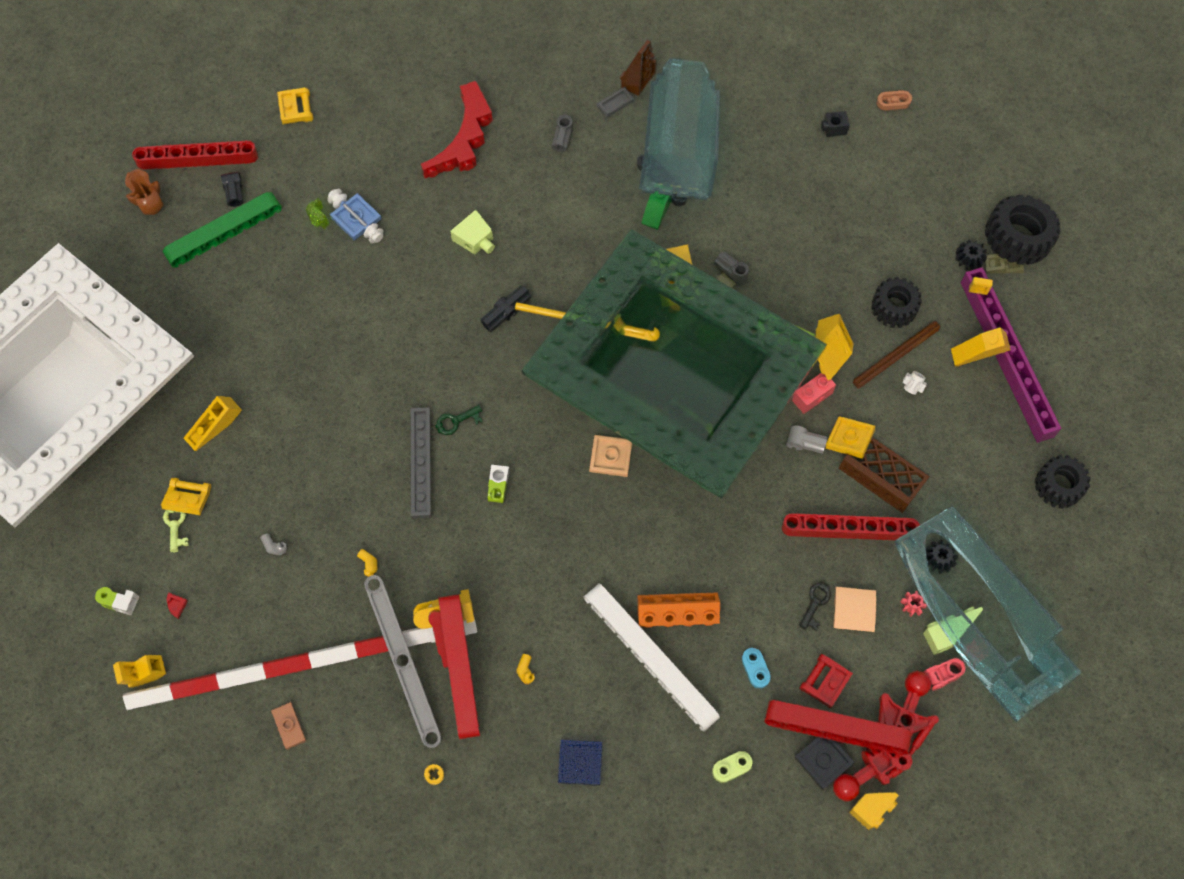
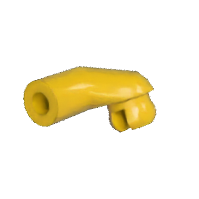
M361 549L357 557L365 562L364 574L368 577L372 576L378 570L377 559L366 550Z
M522 654L516 672L523 683L530 684L535 679L534 673L528 668L532 657Z

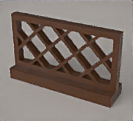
M872 437L870 443L873 449L866 450L863 462H858L851 455L847 454L838 469L903 513L930 476ZM874 453L876 461H867L866 454ZM879 453H886L889 460H880ZM895 464L903 465L905 471L897 472ZM877 465L879 473L871 471L869 466ZM882 465H890L892 472H883ZM911 475H917L923 480L913 483ZM893 476L895 484L888 483L885 477ZM898 476H907L908 483L900 484ZM901 488H910L911 496L909 497L904 494Z

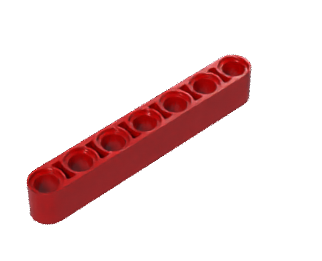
M251 141L137 147L133 150L132 157L138 168L146 170L254 163L258 159V153L254 143Z
M792 513L784 518L781 528L787 536L910 541L919 532L920 524L913 518ZM792 522L796 527L790 528L787 523ZM807 523L814 524L815 529L809 528ZM826 524H832L835 529H829ZM846 525H852L855 530H849ZM866 525L872 526L874 531L867 530ZM885 526L892 527L894 532H889ZM905 527H910L913 533L908 532Z
M456 594L438 597L459 739L480 736L460 596Z
M776 700L769 701L764 720L767 725L898 755H908L912 732L905 728Z

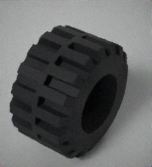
M895 277L894 280L888 278L886 282L883 281L878 286L872 300L873 315H878L877 320L879 322L881 320L884 321L883 325L891 324L890 328H894L895 325H898V328H902L903 324L905 326L909 325L910 321L912 322L915 319L922 303V299H920L922 296L921 292H918L919 288L913 286L912 281L907 282L906 278L900 280L899 277ZM888 298H898L904 302L905 306L896 307L888 301Z
M1058 455L1056 458H1050L1039 470L1035 479V483H1038L1035 489L1036 491L1040 490L1038 495L1040 498H1045L1044 502L1046 504L1051 502L1052 507L1059 505V508L1062 509L1065 506L1069 508L1073 504L1078 503L1088 492L1091 477L1087 476L1089 474L1088 469H1084L1085 465L1078 463L1077 458L1070 459L1068 455L1063 458L1062 455ZM1054 475L1065 476L1071 483V489L1059 486L1055 481Z

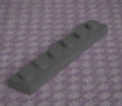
M430 407L411 408V518H431Z

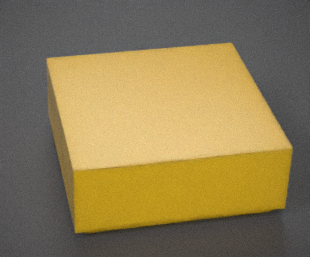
M974 277L969 286V292L987 295L992 287L993 280Z

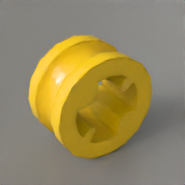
M432 764L426 768L424 776L428 783L436 785L443 780L444 772L440 766ZM435 769L439 770V778L431 780L429 772L431 770L435 771Z

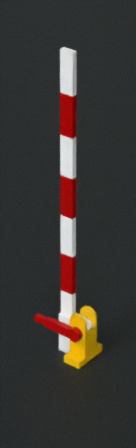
M469 589L462 590L459 596L465 635L477 633V627ZM439 600L420 603L413 610L414 623L418 628L402 631L407 646L436 642L443 667L447 668L448 662ZM379 636L124 693L123 700L126 710L383 653L389 650L384 637Z

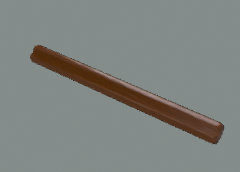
M933 321L857 376L852 382L857 389L864 386L939 331L940 324L937 321Z

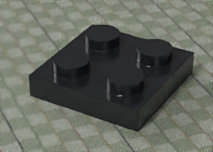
M817 737L794 757L822 791L854 763L835 740Z

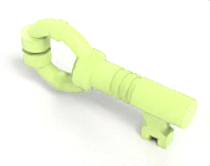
M166 510L163 520L170 527V552L174 553L178 552V547L182 545L189 546V543L186 542L189 541L188 537L178 539V527L184 522L186 513L180 512L181 517L178 521H170L168 519L169 513L177 511Z

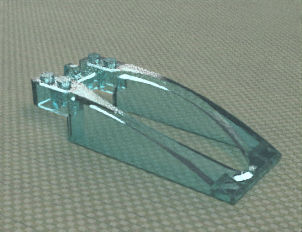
M953 506L895 541V545L912 580L936 621L970 669L1015 722L1029 714L1052 695L1071 684L1082 673L1053 641L1063 630L1061 625ZM936 533L945 538L988 585L1011 621L1028 660L1041 673L1039 677L1025 685L1012 670L1022 657L1017 655L1007 662L929 572L925 550L928 534Z

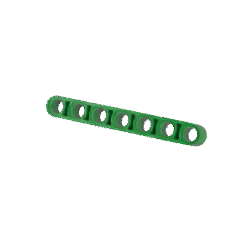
M266 192L167 245L163 249V254L173 268H177L179 264L183 265L194 259V256H199L209 251L211 247H216L227 241L228 238L231 239L242 233V230H247L259 224V221L270 218L276 212L279 213L282 206L272 192Z

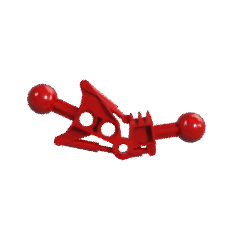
M912 671L907 675L905 687L908 694L903 708L895 704L887 693L879 697L878 723L910 730L912 734L920 731L911 744L912 748L908 755L890 754L889 752L867 748V752L862 751V759L866 766L854 775L842 774L834 781L833 790L839 799L852 801L858 796L860 786L872 777L877 778L882 785H886L890 782L891 778H895L911 767L912 755L916 749L920 748L934 725L939 722V718L936 715L924 717L914 713L919 698L926 695L931 688V681L927 674L922 671ZM901 717H905L908 720V726H904L901 723Z

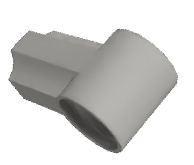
M791 426L787 447L791 449L794 447L796 450L806 449L823 454L827 437L807 432V429L801 426Z

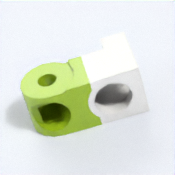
M491 465L488 502L504 503L510 474L509 467Z
M102 587L96 592L95 599L107 609L132 615L139 596L129 590H126L125 595L113 592L108 587Z

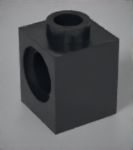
M846 111L826 113L824 120L821 122L822 131H825L826 137L847 135L850 126Z

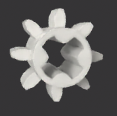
M913 371L912 374L907 373L902 382L905 384L904 389L914 395L918 391L922 393L927 386V383L924 382L925 376L916 371Z

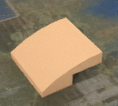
M835 586L833 628L875 632L876 590Z

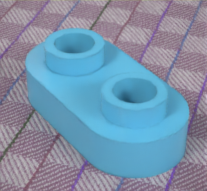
M756 648L745 650L742 655V663L750 683L755 688L766 687L770 681V673L762 653ZM754 655L756 657V660L751 661L749 659V656ZM757 674H762L764 679L759 680Z

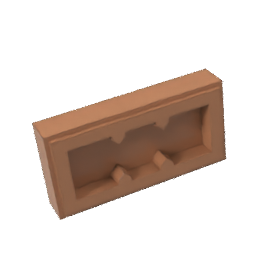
M291 702L271 711L286 750L306 741Z

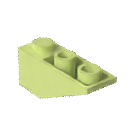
M971 607L964 610L960 616L953 614L945 618V621L942 623L935 621L927 625V629L923 634L933 654L936 655L953 648L982 612V607L977 609Z

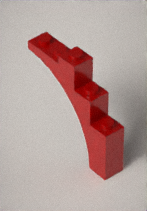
M476 81L460 86L461 98L465 106L464 120L460 131L444 151L421 164L424 178H432L441 172L452 171L455 167H458L461 172L464 170L469 171L476 166V158L472 148L476 149L485 144L484 134L480 126L484 127L493 122L492 112Z

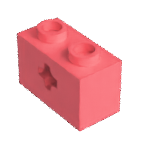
M820 373L796 390L792 401L805 414L833 394L836 384L832 379L827 380L825 374Z

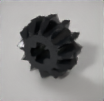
M969 239L966 243L962 242L959 248H957L955 261H960L959 267L965 265V270L969 267L975 270L982 267L987 260V249H983V244H977V240L972 243Z
M942 539L938 543L932 541L930 546L925 548L926 553L923 555V558L928 560L925 566H933L931 572H934L936 568H938L939 574H942L944 570L950 572L951 567L957 565L955 560L958 559V555L954 554L956 548H950V542H947L945 545Z

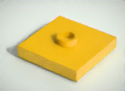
M839 416L827 440L826 449L863 459L875 432V426Z

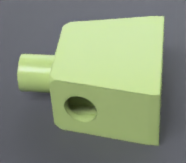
M476 210L450 231L452 240L473 254H476L481 249L489 254L495 248V245L490 242L493 239L492 230Z

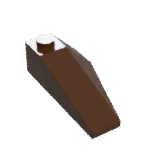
M647 40L627 70L623 71L620 77L621 87H625L629 92L637 96L641 94L656 73L657 61L654 59L655 54L652 53L651 41Z

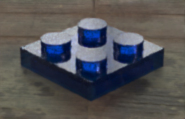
M560 740L558 783L600 786L602 742Z

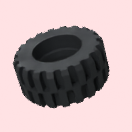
M1009 196L1002 199L996 205L985 226L986 240L992 246L991 249L994 253L997 252L999 257L1007 259L1010 263L1017 262L1018 265L1038 263L1048 256L1061 232L1060 222L1056 218L1055 211H1052L1047 203L1044 204L1042 200L1034 199L1033 196ZM1012 224L1024 226L1031 231L1033 236L1020 233Z

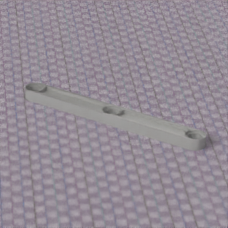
M369 576L365 580V589L422 742L429 748H435L441 743V734L384 582L379 576ZM376 579L380 582V587L373 591L369 589V583L371 580ZM401 655H406L409 660L408 664L403 667L399 666L397 658ZM434 732L437 734L438 740L435 744L430 745L426 741V736Z

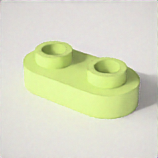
M741 751L722 759L714 765L712 770L713 777L718 782L725 783L743 775L751 769L752 758L748 753ZM744 759L746 764L742 766L738 763V760ZM720 768H726L727 774H721Z

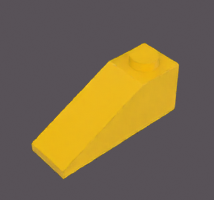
M1001 327L981 333L951 348L955 367L1011 350L1007 333Z
M216 396L185 435L184 440L194 451H197L227 428L242 409L231 397Z

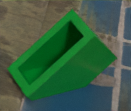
M655 185L648 199L641 224L659 229L671 203V190Z

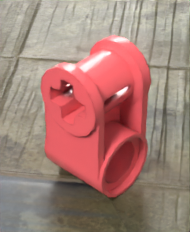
M954 658L925 670L924 673L930 678L932 691L959 679L965 672V664L962 660ZM951 665L956 666L958 668V674H954L951 672Z

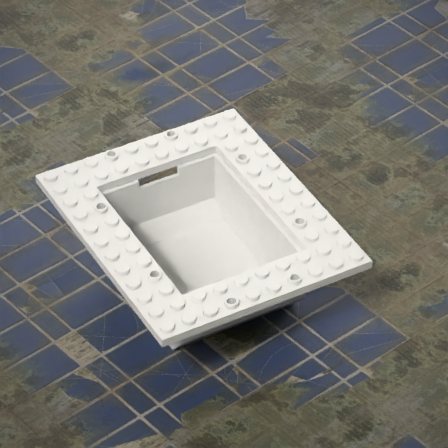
M59 243L0 294V515L14 528L194 357L187 348Z

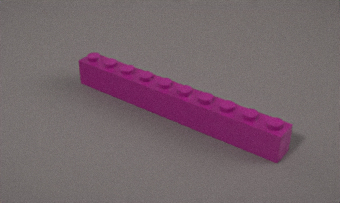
M983 267L966 272L961 285L983 331L987 332L1001 327L1007 333L1011 350L995 356L1036 442L1054 438L1061 430L1059 422L993 287H991L987 295L969 292V286L974 277L988 279Z

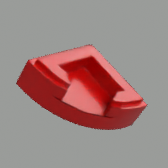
M168 593L166 599L168 609L174 617L179 619L188 600Z

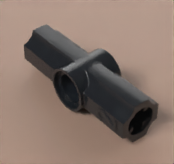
M520 285L507 297H501L495 303L494 308L480 319L482 325L492 332L505 320H511L510 317L515 316L518 310H515L516 302L525 304L532 298L528 289Z

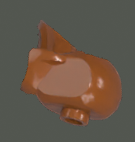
M140 169L127 173L125 184L132 191L126 195L127 199L132 204L138 206L143 214H157L163 207V202L159 196L160 185L158 181L150 183L148 173Z

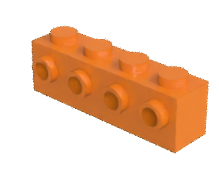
M718 592L637 595L639 626L650 628L653 626L672 627L674 625L693 626L695 624L709 626L720 624Z

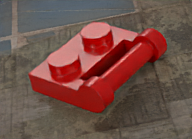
M820 654L816 666L807 680L802 682L799 689L831 709L853 673L827 656ZM824 667H829L830 671L818 690L812 687Z

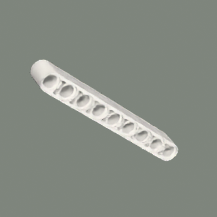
M601 584L596 585L583 596L585 601L592 605L591 608L598 616L605 619L604 622L614 633L618 634L617 637L625 646L632 649L633 655L641 663L645 664L644 667L651 675L659 679L660 685L668 693L672 694L671 697L682 709H686V714L695 724L698 723L700 725L699 728L702 731H706L720 718L716 710Z

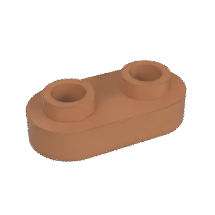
M904 90L883 92L878 96L877 106L882 110L905 109L910 106L912 95Z

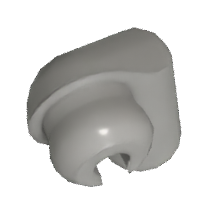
M268 533L260 537L269 554L283 555L286 552L287 545L284 542H281V544L279 542L274 543Z

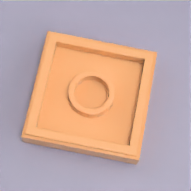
M595 435L589 472L628 477L632 439Z

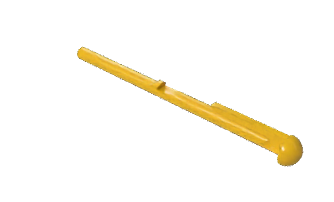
M518 302L515 305V310L573 321L577 324L578 321H582L592 326L611 329V333L652 342L657 341L660 337V331L655 327L654 330H648Z

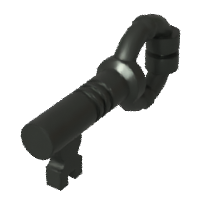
M822 581L810 587L809 596L811 603L799 624L803 629L812 626V629L818 630L816 626H820V623L815 622L812 617L818 606L825 605L830 601V586ZM816 588L826 593L824 600L820 601L819 598L814 596Z

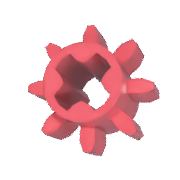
M915 591L912 595L907 592L905 594L906 599L904 598L900 601L901 604H904L902 611L909 612L910 617L914 613L920 616L922 614L921 609L927 607V604L923 603L925 596L921 597L918 591Z

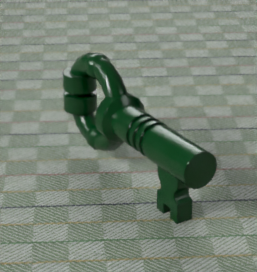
M478 405L457 416L442 414L437 419L435 427L438 429V433L452 435L458 429L459 423L469 417L475 419L476 425L479 424L478 421L480 423L483 422L479 418V413L482 412V409ZM450 418L454 424L453 428L448 431L442 427V420Z

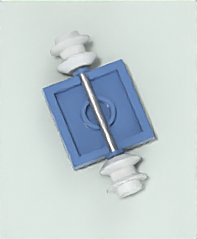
M341 189L332 190L329 193L328 202L330 204L333 203V207L336 209L330 214L331 219L354 241L363 233L365 238H369L370 243H377L383 238L384 231L381 228L378 229L376 224L381 220V215L359 194L354 195L347 201V195L342 194Z

